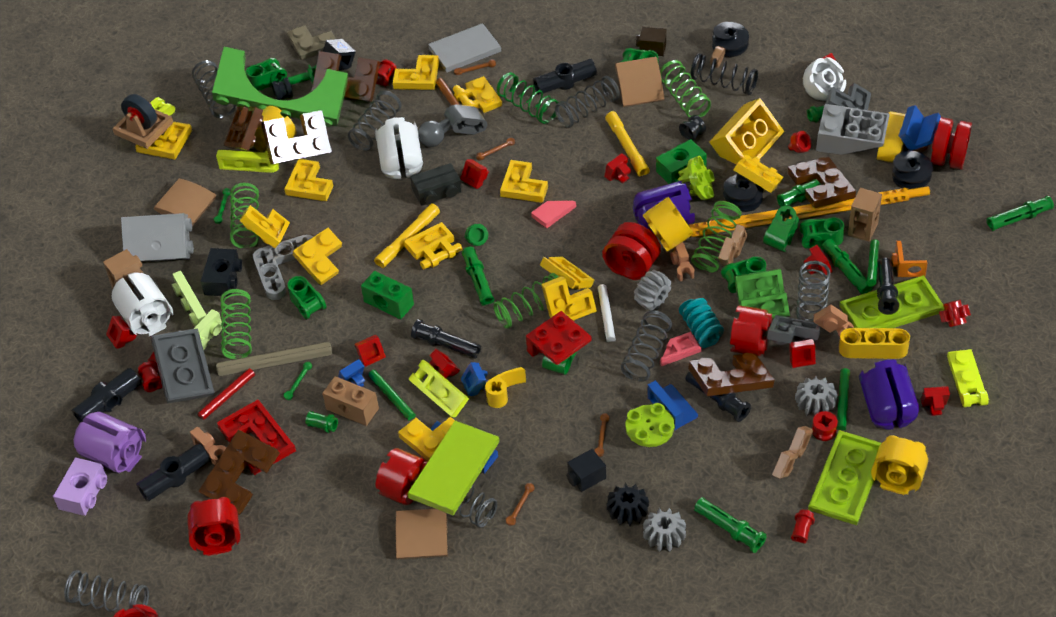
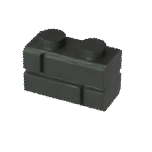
M452 163L410 176L412 190L420 206L435 203L437 200L446 197L452 198L461 193L460 179Z

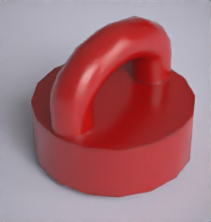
M799 131L791 136V143L788 145L789 150H794L797 153L809 151L811 148V138L807 132Z

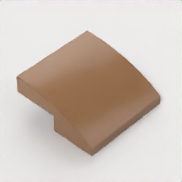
M657 57L615 64L623 107L664 100Z
M178 179L155 205L154 210L162 215L188 214V218H191L193 226L216 199L217 195L198 184Z
M438 509L396 511V558L413 559L448 556L447 513Z

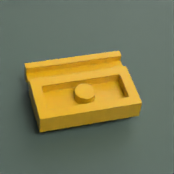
M543 257L540 266L549 273H555L558 277L563 276L566 279L567 286L571 289L580 290L581 288H590L593 285V278L564 257H549V259Z

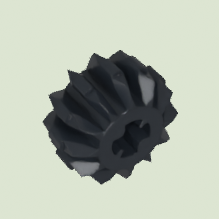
M625 482L623 488L615 486L614 492H609L606 509L610 513L611 520L617 519L619 525L627 521V524L631 526L632 520L640 524L642 517H646L648 514L649 499L646 497L644 489L638 490L636 484L628 487Z

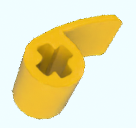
M522 367L515 368L490 379L485 385L488 405L493 408L505 406L508 401L507 387L525 383V369Z

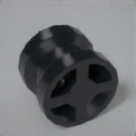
M287 77L283 78L280 82H271L276 100H282L284 97H293V91Z
M692 115L688 121H684L679 125V131L683 137L694 141L697 135L705 133L706 126L699 116Z

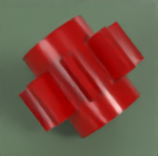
M961 300L943 304L944 310L939 311L942 322H948L949 327L967 323L965 317L971 315L968 304L962 305Z

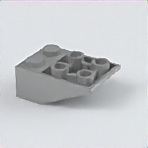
M825 104L818 132L816 151L842 155L882 147L890 114Z

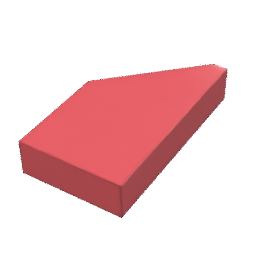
M547 201L531 212V216L545 228H548L576 208V202Z
M688 332L669 339L665 353L660 359V365L664 366L700 353L701 347L693 334Z

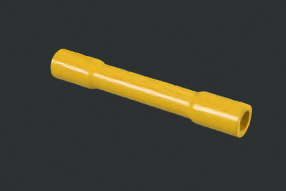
M614 111L609 112L605 119L630 158L639 177L649 174V167L634 146L619 116Z
M431 203L396 240L374 259L375 264L385 268L404 247V240L416 235L440 213L439 208Z

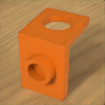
M896 241L895 253H892L891 260L893 263L892 267L897 269V277L926 276L927 260L904 261L901 241ZM913 266H918L921 268V270L916 273H911L908 271V269Z

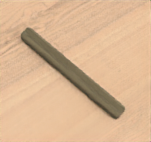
M330 342L218 362L216 365L217 373L219 376L245 372L249 368L256 370L332 355V347Z

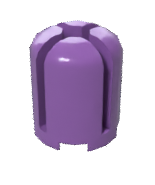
M94 412L89 413L83 419V422L79 423L73 441L74 447L81 457L92 462L101 463L103 467L120 474L123 471L130 472L142 458L139 455L142 441L146 442V437L142 429L105 413Z

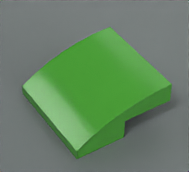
M781 269L734 276L739 305L766 309L768 313L772 314V319H774L775 315L790 316Z

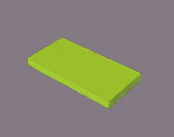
M924 275L894 284L898 289L896 299L899 301V309L891 315H886L879 311L877 290L839 302L840 308L843 313L848 315V321L853 324L854 328H896L937 315L939 311L944 310L943 303Z
M454 421L409 490L408 498L454 516L499 444V437Z
M839 430L809 503L808 510L857 525L874 482L871 470L881 443Z

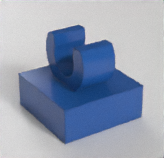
M360 359L340 370L338 377L358 386H364L365 379L362 376L364 371L363 363Z
M470 362L461 377L468 396L478 395L481 389L486 390L485 385L489 380H486L485 377L488 373L481 369L479 363Z

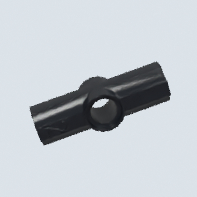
M591 58L573 65L560 63L556 66L555 71L533 78V85L536 92L541 90L543 94L558 88L568 90L574 86L575 82L597 75V69Z
M127 368L110 382L103 381L94 386L91 396L71 411L79 422H83V419L89 413L111 412V409L116 405H121L123 397L142 384L141 380L134 370Z
M196 444L178 457L170 456L165 458L158 470L136 483V486L145 500L150 501L170 487L181 486L185 483L188 475L210 462V457L201 444Z

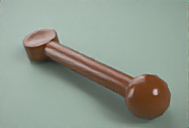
M491 59L484 64L464 69L456 68L454 73L455 75H461L464 72L488 66L494 67L496 62Z
M508 138L507 142L484 153L479 152L476 158L481 161L485 156L508 145L512 146L515 144V139Z
M606 413L600 416L602 424L598 447L594 450L599 457L604 455L606 423L610 419Z
M532 483L525 485V492L514 512L506 518L507 525L513 526L516 523V516L529 493L534 491L535 487Z

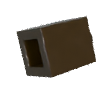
M642 26L641 34L636 37V47H639V50L655 51L658 56H664L667 43V29Z

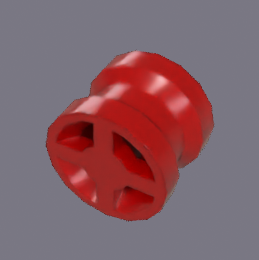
M828 411L817 413L813 418V436L820 441L832 440L837 433L838 421L836 416Z

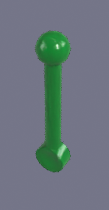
M229 188L223 190L224 196L218 216L214 217L216 224H220L223 221L222 214L231 192Z
M311 362L303 364V370L290 391L284 393L286 400L293 398V393L306 372L312 369Z

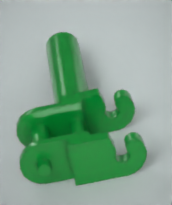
M309 64L307 72L288 77L290 85L311 80L313 85L315 76L313 71L316 70V66L311 67Z

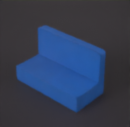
M916 105L908 107L899 137L909 151L933 143L935 131L941 118L939 113L924 117Z
M655 380L647 385L648 399L652 404L660 403L664 405L665 409L673 417L675 430L698 418L697 412L672 384L662 388Z

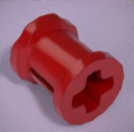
M385 59L380 62L376 84L388 85L391 75H394L395 69H397L392 61Z
M144 362L138 367V374L143 378V388L146 392L150 393L163 387L156 362Z

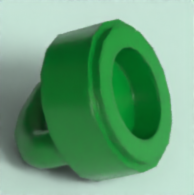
M472 224L466 229L464 238L471 245L481 246L488 239V230L482 224Z

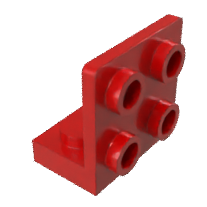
M562 311L526 335L527 352L532 357L538 353H543L556 365L592 341L591 335Z

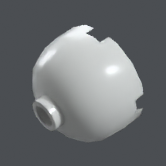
M819 58L805 69L803 76L804 88L812 98L826 101L828 91L833 86L842 92L845 90L846 79L843 80L842 76L844 71L838 62L832 58Z

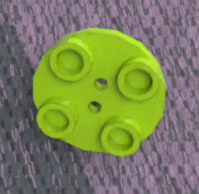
M701 156L691 158L688 161L687 168L678 172L681 176L678 178V181H682V183L690 181L689 187L693 189L689 191L691 196H698L702 200L713 198L712 182H714L715 178L712 170H707Z
M660 403L642 405L630 410L625 423L626 433L629 438L636 444L645 447H656L666 443L672 437L675 429L673 417L665 409L664 405Z

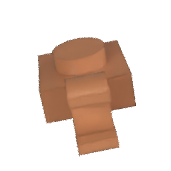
M682 242L671 252L672 263L678 266L677 279L679 281H683L684 273H688L691 279L694 278V267L689 262L688 252Z
M829 305L814 314V323L829 333L836 330L840 336L844 329L854 328L853 324L847 321L848 315L833 305Z
M197 426L190 431L194 445L201 444L212 463L216 465L218 462L217 456L222 455L226 447L214 445L215 440L209 432L204 433Z

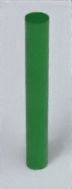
M876 239L870 241L867 285L870 287L876 285L879 241Z
M847 368L840 370L838 424L836 428L837 430L844 431L847 425L850 370Z
M371 370L368 374L370 379L405 418L410 421L416 417V414L376 370Z

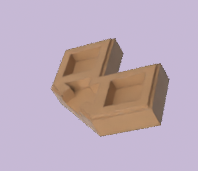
M737 224L732 238H725L718 257L722 266L733 263V258H737L740 255L747 237L744 226Z
M807 426L798 427L789 450L781 452L773 471V476L779 479L789 476L793 470L795 460L798 457L801 458L805 452L813 429Z

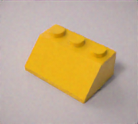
M759 98L744 104L709 143L721 158L737 164L746 154L752 158L760 159L784 133V130Z

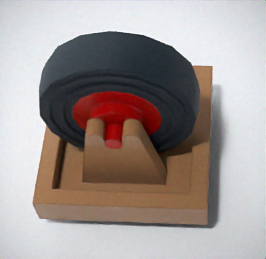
M130 94L121 103V109L125 117L113 128V132L116 136L148 149L171 126L173 119L172 116L155 110L152 104L143 97Z

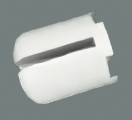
M403 117L385 120V125L380 127L378 131L376 128L375 131L382 172L388 178L401 179L397 148L401 147L406 177L409 178L418 174L422 168L423 161L418 129L415 122L413 125L410 122H406Z
M137 272L128 274L137 297L123 277L118 280L112 290V301L135 335H137L136 333H149V336L165 329L167 327L165 323L169 319L170 314L173 315V309L151 277Z

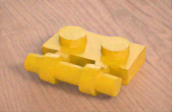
M484 76L465 83L466 89L461 88L459 85H455L452 89L458 102L460 101L464 106L480 108L483 113L502 106V100Z
M747 154L733 169L770 193L776 189L783 179V176L778 174L776 169L773 167L768 168L760 163V159L752 158Z
M442 222L404 240V247L416 260L422 257L426 258L420 261V266L423 270L430 266L433 268L439 265L440 261L446 258L451 259L456 256V253L462 251L460 243L450 244L454 242V235ZM440 248L442 249V251L436 254L433 253L434 251Z

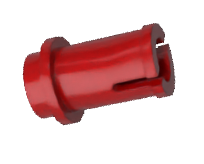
M802 509L799 510V513L795 514L796 523L791 539L805 544L810 527L815 523V518L811 511Z

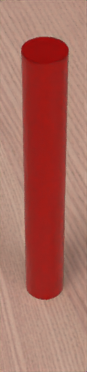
M250 368L200 410L197 413L198 416L205 420L255 376L254 371Z

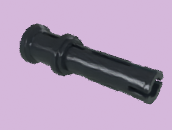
M882 258V261H878L880 287L877 289L878 309L883 314L891 315L899 309V301L896 299L898 289L894 286L892 260Z
M421 319L415 321L411 330V338L413 339L420 338L428 341L429 345L436 346L438 344L474 359L477 358L476 354H479L481 351V345L448 334L440 326L436 325L433 327L425 324Z
M688 372L685 378L686 382L703 392L693 375ZM735 393L708 396L718 403L720 410L727 411L733 415L737 422H741L750 413L751 404L738 399Z

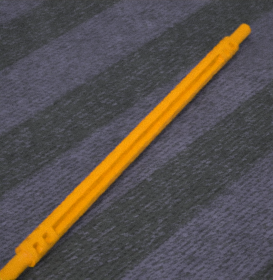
M927 186L909 190L902 188L878 193L882 194L881 205L909 201V198L930 195V189ZM854 199L818 208H813L811 204L795 206L793 208L798 218L804 219L851 211ZM778 210L742 215L739 219L733 221L736 225L738 224L745 228L768 225L772 223ZM718 219V221L724 225L730 227L735 226L732 222L726 219ZM715 220L709 221V226L722 227L728 231L735 230V228H726ZM707 221L689 224L694 233L691 238L703 236V230L708 227ZM709 228L705 231V235L714 234ZM712 228L716 233L726 232L718 228Z

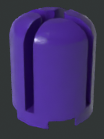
M678 181L637 193L633 200V212L637 224L643 225L652 231L643 214L667 197L671 199L688 225L693 224L695 214H690L689 200L692 199L686 184Z
M895 359L876 362L875 368L865 374L863 370L859 375L860 384L871 421L876 427L893 430V421L896 420L898 428L908 426L917 418L919 405L906 364L904 366L897 364Z

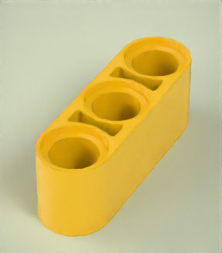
M890 111L884 145L878 148L877 160L893 163L895 156L903 151L904 143L899 137V133L906 114Z
M847 328L840 334L839 353L845 358H903L908 354L910 335L906 330L900 328Z

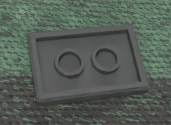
M198 328L151 336L167 404L214 395L215 392Z

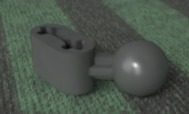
M452 105L446 109L444 113L446 119L438 123L432 120L423 122L418 129L419 141L425 146L434 147L442 142L444 133L450 129H453L456 133L474 135L485 131L487 122L476 107Z

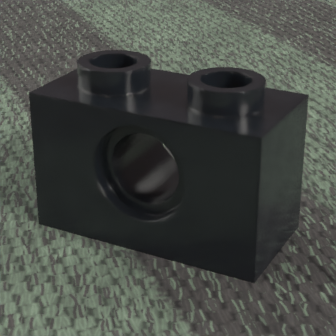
M210 248L201 278L204 295L222 296L224 292L237 288V272L242 271V259H239L237 249Z

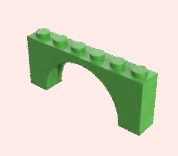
M228 47L223 48L212 91L213 100L218 104H233L246 108L256 107L261 110L267 106H275L281 110L280 114L284 118L286 116L289 118L294 117L300 121L301 114L322 110L325 126H337L347 87L348 73L327 69L321 83L308 95L295 100H276L260 93L248 80L245 73V51Z

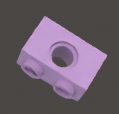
M75 457L53 496L59 510L85 516L89 508L92 509L94 507L97 493L107 483V475L102 464Z

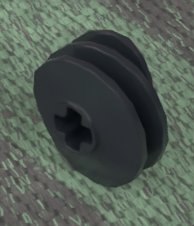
M723 22L718 24L713 30V51L717 46L725 48L724 57H735L743 54L748 49L749 32L739 23Z
M916 151L899 153L893 161V182L897 186L907 188L908 190L926 186L931 181L932 162L927 156Z
M737 174L725 181L723 196L727 202L736 205L741 212H750L761 205L763 188L744 176Z

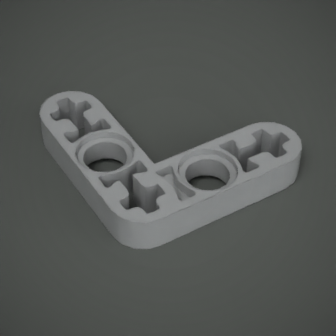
M302 235L282 241L276 248L269 245L259 248L254 252V263L269 299L278 300L286 294L285 283L278 264L295 260L296 258L293 256L294 246L298 248L313 238V236ZM286 249L291 251L287 255L280 254L281 251ZM265 256V258L267 259L266 264L263 263L261 257ZM267 272H275L271 277L264 276ZM273 283L276 284L278 291L272 289Z

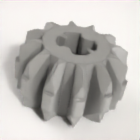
M648 271L644 277H641V281L637 283L638 286L634 290V300L645 309H658L660 304L664 303V300L668 297V293L671 290V280L660 271Z
M815 376L813 380H810L806 377L804 383H799L797 386L795 400L798 403L799 410L805 409L806 416L811 412H814V415L822 411L833 410L837 400V393L834 390L833 383H827L826 378L818 380Z
M659 508L657 514L650 512L648 519H645L643 523V537L645 540H648L650 547L657 544L659 552L663 546H666L670 552L672 544L679 548L681 540H684L686 537V523L681 519L679 512L672 514L670 508L666 512H662Z

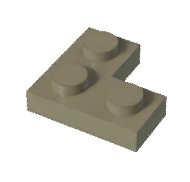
M306 25L287 31L288 38L301 60L318 55L319 51L323 52L326 40L336 39L332 31L312 37Z

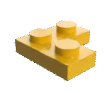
M418 55L416 69H395L393 88L435 90L439 65L438 55Z
M173 122L164 135H161L148 149L136 144V151L138 153L176 160L192 132V127L190 124Z
M298 159L284 190L288 196L327 202L333 188V181L316 178L320 169L319 162Z
M511 160L500 189V197L543 203L548 189V181L529 179L532 163Z
M251 205L244 211L240 219L245 228L253 231L261 237L264 243L271 245L273 248L280 244L290 224L288 220L274 209L265 217Z
M326 228L293 250V256L314 280L322 285L339 273V270L327 257L340 249L342 242L329 228Z
M563 276L541 284L550 318L562 311L574 321L597 311L592 291L589 288L570 295L566 279Z
M449 417L432 431L419 419L415 418L398 431L399 438L425 460L429 461L455 420Z

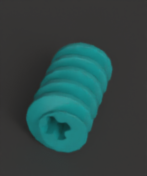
M689 299L680 305L679 313L691 329V333L699 342L700 347L705 349L715 345L723 335L724 327L720 325L719 319L716 318L711 307L707 305L706 299Z

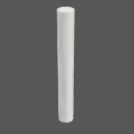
M601 284L597 288L606 341L612 342L616 338L606 285Z

